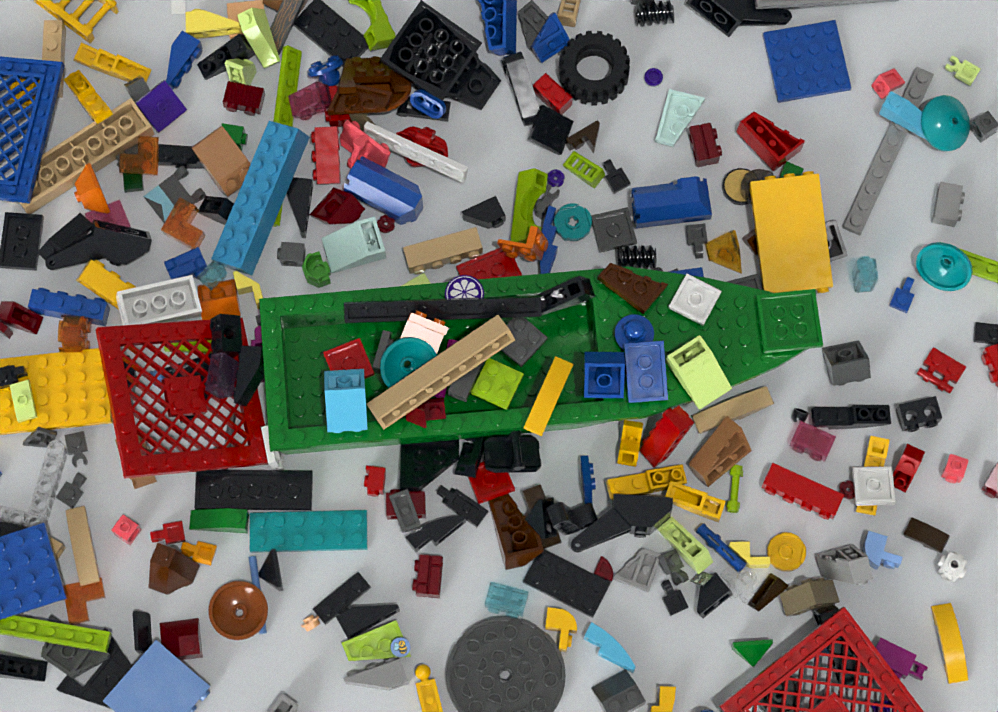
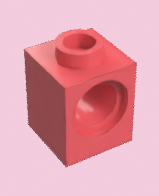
M122 515L111 529L115 536L128 545L133 543L142 530L138 524L125 515Z

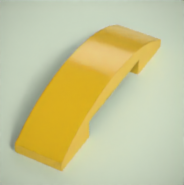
M870 436L863 467H884L890 439ZM877 505L856 506V512L876 515Z
M952 604L931 606L945 660L944 667L948 684L968 681L964 648Z

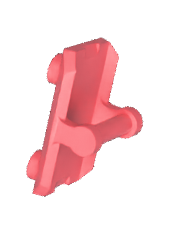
M347 119L340 135L341 146L352 153L347 161V166L352 169L355 162L363 156L386 168L391 154L388 145L385 143L379 144L360 129L358 122H350Z

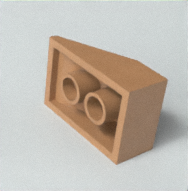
M220 126L191 148L219 190L228 197L241 188L251 164L224 127Z

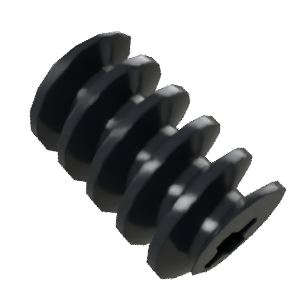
M670 0L666 1L665 6L662 1H659L658 6L655 1L651 3V6H649L648 2H645L643 8L640 3H637L635 10L637 26L639 21L645 26L646 20L652 25L655 19L657 24H660L661 19L667 24L669 18L674 23V8Z
M634 245L632 251L629 246H626L623 251L622 247L618 246V266L621 264L622 267H625L629 264L630 267H634L636 264L638 268H641L642 264H644L645 268L648 269L649 265L652 264L653 269H656V248L653 250L652 245H649L646 250L644 245H641L638 251L637 246Z

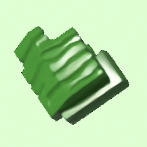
M320 252L307 254L302 265L307 283L318 288L331 284L329 265L326 261L323 262Z

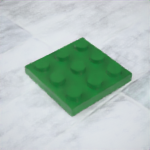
M815 289L756 295L764 353L823 347Z

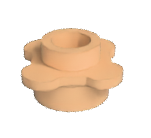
M312 614L303 619L304 623L301 627L305 628L307 632L314 629L320 624L319 616L314 617Z

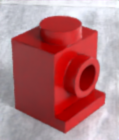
M366 466V473L369 474V476L365 475L364 487H367V495L372 497H378L379 494L384 495L386 468Z

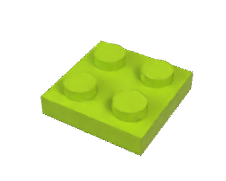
M489 358L471 394L507 410L524 373Z

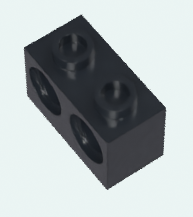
M936 396L899 404L896 408L902 431L915 432L919 430V427L923 426L932 428L937 426L942 419ZM924 411H932L933 417L926 416ZM906 415H913L915 421H908Z

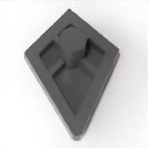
M37 427L23 441V446L52 448L57 432Z

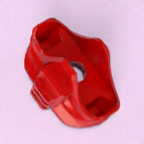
M412 126L396 133V135L448 158L447 143L442 138L436 136V131L429 127L421 129ZM404 156L409 165L413 167L425 166Z

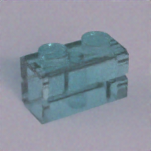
M863 256L856 261L852 271L854 292H871L874 289L878 280L876 259Z
M490 582L485 607L491 613L499 614V611L507 613V616L510 618L518 619L519 616L523 617L529 592Z

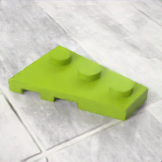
M397 620L344 641L342 646L348 661L402 658L393 655L391 643L396 638H403ZM410 652L404 657H411Z

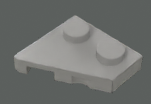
M643 548L614 575L613 580L649 592L660 562L658 557L662 556V554Z

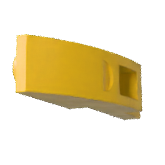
M80 70L69 74L68 77L63 79L91 119L97 124L113 115L111 109L97 94L94 87Z
M683 464L647 470L645 473L607 479L606 485L610 500H613L614 494L643 496L667 490L670 481L682 485L687 484Z

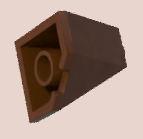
M157 543L150 560L149 589L168 595L184 586H189L193 584L200 565L178 550Z

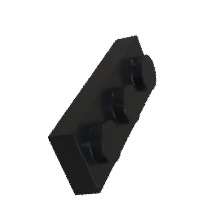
M357 572L314 607L313 611L327 625L339 615L338 612L349 607L366 593L371 586Z

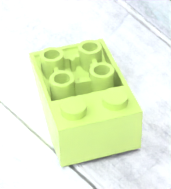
M700 335L667 356L666 364L699 410L732 389L712 351Z

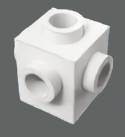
M949 552L947 556L943 555L937 564L940 566L937 573L943 579L955 582L958 577L962 579L965 575L967 561L964 560L961 554Z

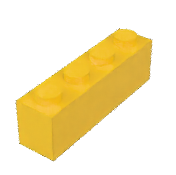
M88 261L76 281L119 310L116 301L117 292L136 287L130 282L125 283L120 280L121 276L116 272H109L104 269L105 265L100 261Z

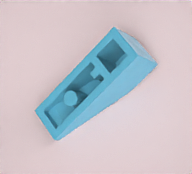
M891 91L882 105L879 115L926 139L921 127L922 111L907 99Z

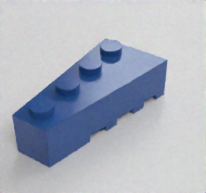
M478 0L481 3V15L486 26L484 29L489 50L499 56L516 53L517 0Z

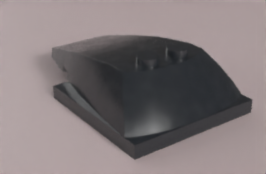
M422 0L379 60L419 89L432 94L443 101L445 97H449L478 110L483 109L501 82L492 69L478 58L476 51L482 42Z

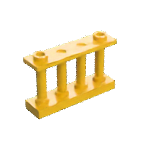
M34 0L37 5L57 20H63L65 26L89 44L95 39L92 33L93 27L109 9L115 14L119 12L115 0H98L103 6L87 24L84 23L83 25L79 22L78 18L94 0H84L70 14L65 12V7L71 0H61L56 4L51 0Z

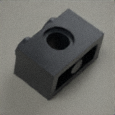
M218 314L210 322L213 356L234 358L239 355L242 346L240 316Z

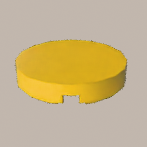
M783 532L770 540L767 547V557H770V564L776 569L783 572H791L803 564L806 557V546L798 535Z

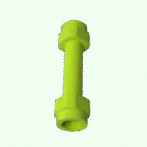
M734 465L730 469L729 474L732 476L730 501H727L726 506L727 512L730 513L739 512L740 477H743V466Z

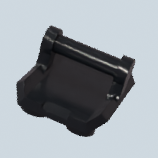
M513 431L509 435H490L483 441L485 469L494 473L537 472L542 466L539 441L532 435H521V431Z

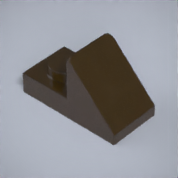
M597 120L566 138V146L569 151L574 148L575 150L581 148L586 142L594 153L600 122Z

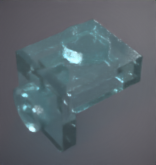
M213 260L198 275L197 279L212 291L221 281L225 280L227 272L223 265Z

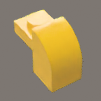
M624 420L617 464L637 466L643 423Z
M548 607L545 630L561 632L559 650L560 652H566L567 647H571L572 635L568 634H577L576 621L568 611Z

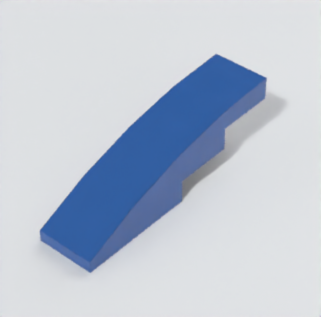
M552 206L548 207L543 223L542 233L548 240V248L543 253L542 261L540 260V274L550 273L558 252V246L552 245L557 234V227L552 226L556 215V208Z

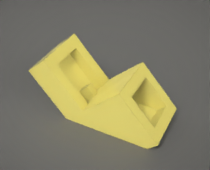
M234 271L233 275L238 294L254 292L257 307L260 309L259 299L263 298L260 284Z
M750 541L729 543L728 547L747 563L746 566L749 569L769 568L770 557H750Z

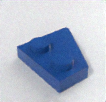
M552 12L531 45L540 63L561 51L570 40L556 13Z

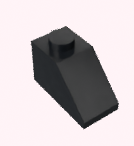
M205 196L197 212L225 225L234 203L223 197Z
M496 196L462 211L463 221L487 229L492 227L498 228L506 221V215Z
M716 572L711 574L713 576L704 586H700L697 612L702 618H705L733 595L732 591Z

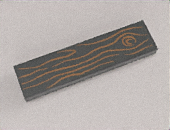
M283 0L270 27L278 55L282 51L305 0Z

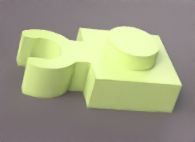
M951 56L950 61L954 65L946 64L945 69L949 72L955 71V78L971 86L981 68L966 60L960 63L957 57Z

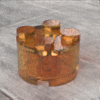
M61 315L63 321L59 320L58 342H62V347H58L59 352L82 353L83 350L90 349L88 333H91V322H88V318L79 315Z

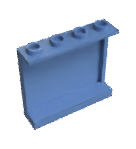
M155 640L105 697L103 702L115 712H194L197 709L195 706L197 701L200 699L203 702L210 694L208 691L210 686L161 643Z

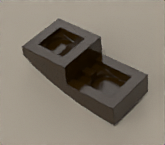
M913 517L904 532L906 538L922 543L924 547L941 554L950 537L945 532Z

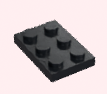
M5 212L0 245V268L37 271L39 257L37 252L40 250L43 215Z

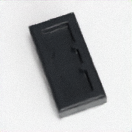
M976 322L974 342L998 344V324Z

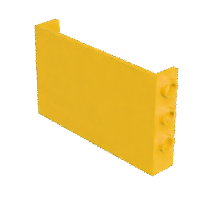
M814 171L803 172L801 176H795V173L783 175L784 178L767 176L764 177L765 180L751 181L749 187L762 290L772 293L815 289L818 293L829 292V289L833 287L819 173L814 174Z

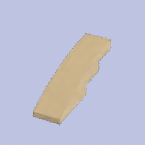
M765 386L710 407L692 417L698 432L702 434L718 427L726 416L733 421L741 420L773 405L774 402L768 387Z
M81 506L65 510L80 586L100 582L86 508Z

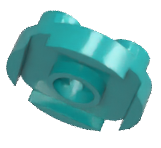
M570 203L559 209L554 218V226L557 227V234L564 241H579L590 233L592 217L586 208L584 209L576 203ZM571 218H573L574 221L578 220L576 226L568 224Z

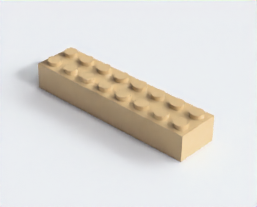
M132 98L111 110L113 115L99 124L94 121L42 155L30 203L19 202L27 214H32L74 187L76 180L87 163H91L94 173L116 160L118 154L124 153L125 150L155 135L152 126Z

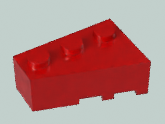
M752 112L740 121L736 131L773 171L799 153L805 143V140L797 139L790 135V132L786 129L783 131L775 126L772 121L756 112Z

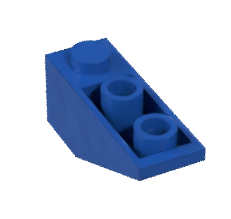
M183 30L171 45L166 82L172 90L180 85L183 75L190 71L195 58L198 59L203 51L201 41Z

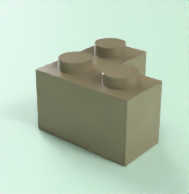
M824 577L815 580L812 578L801 581L802 585L789 586L786 588L787 591L780 594L786 617L797 616L813 609H821L840 602L833 580H825Z

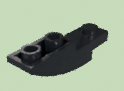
M158 145V164L175 165V168L184 166L186 169L204 168L191 147L193 146Z
M889 405L811 408L813 428H828L829 430L856 429L891 424Z

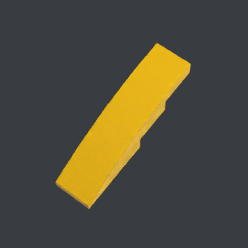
M82 42L73 61L127 82L139 75L146 82L151 72V69L119 54L116 56L100 48L97 50Z
M555 356L523 429L539 436L543 435L573 367L572 363Z

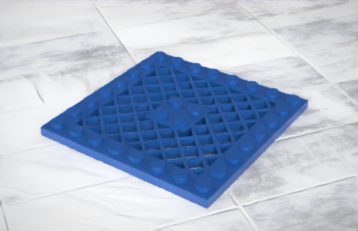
M0 56V80L2 81L0 92L5 88L8 90V93L0 98V106L2 105L4 108L0 112V120L6 115H9L11 118L4 124L0 121V134L4 132L6 135L0 140V162L4 159L8 162L0 168V176L3 178V180H0V200L21 203H30L65 67L63 62ZM17 80L19 85L11 90L9 85ZM34 82L37 86L28 92L26 87ZM24 90L26 94L17 99L15 95ZM13 98L15 102L6 107L4 103ZM30 99L32 104L24 109L22 104ZM19 107L21 111L13 116L11 112ZM25 116L27 121L19 126L17 121ZM15 124L17 128L8 133L6 129ZM21 133L23 138L15 143L13 138ZM10 141L12 146L4 151L2 146ZM17 151L19 155L10 160L8 156ZM12 168L14 173L6 178L4 173Z

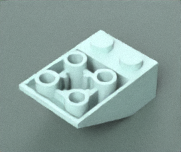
M375 216L354 222L322 238L331 273L386 258L385 248Z

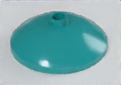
M941 95L934 97L925 105L921 116V127L925 138L934 148L940 151H953L960 148L966 142L970 132V119L966 108L959 100L952 96Z
M930 243L920 250L916 259V266L920 276L929 285L939 290H960L969 283L972 277L973 269L969 258L959 248L948 243Z
M404 337L398 339L386 348L381 357V377L386 386L390 388L435 358L437 354L430 344L420 338ZM405 361H410L408 367L404 366Z

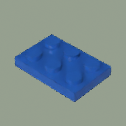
M664 341L624 343L628 403L668 400Z

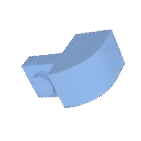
M868 531L862 552L868 556L870 567L877 570L880 563H882L884 567L889 569L898 568L903 557L884 551L888 536Z

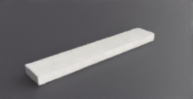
M368 121L365 123L363 132L379 144H387L389 150L462 183L466 180L467 166Z

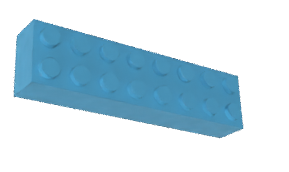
M268 121L211 258L213 261L223 267L253 275L310 138L300 129Z

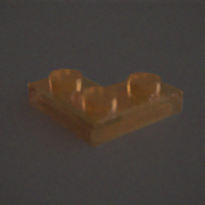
M139 136L138 154H120L119 173L158 175L159 137Z
M100 578V582L80 586V582L64 585L68 598L65 599L69 624L73 625L90 621L87 602L106 598L102 578Z

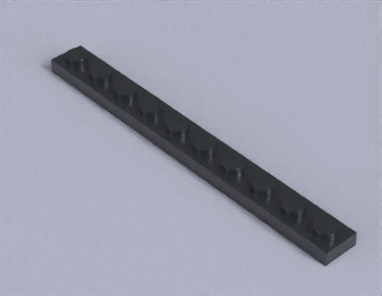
M541 296L344 302L345 323L407 321L410 312L415 314L416 310L427 314L426 319L434 320V318L439 320L493 318L496 315H499L500 318L542 317Z

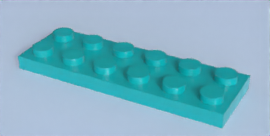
M367 510L250 513V553L270 552L271 549H276L277 552L368 550Z

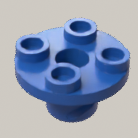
M338 55L329 57L326 62H314L307 71L308 76L319 75L318 80L324 88L336 86L340 82V73L336 68L343 64V60Z
M633 314L625 316L618 322L614 336L618 346L624 350V343L652 342L654 339V329L648 319L641 315Z

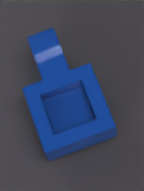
M907 277L903 288H896L889 305L890 307L905 313L908 312L915 295L910 293L915 279Z

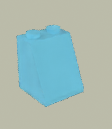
M364 369L324 371L327 431L341 433L343 431L360 432L367 430Z

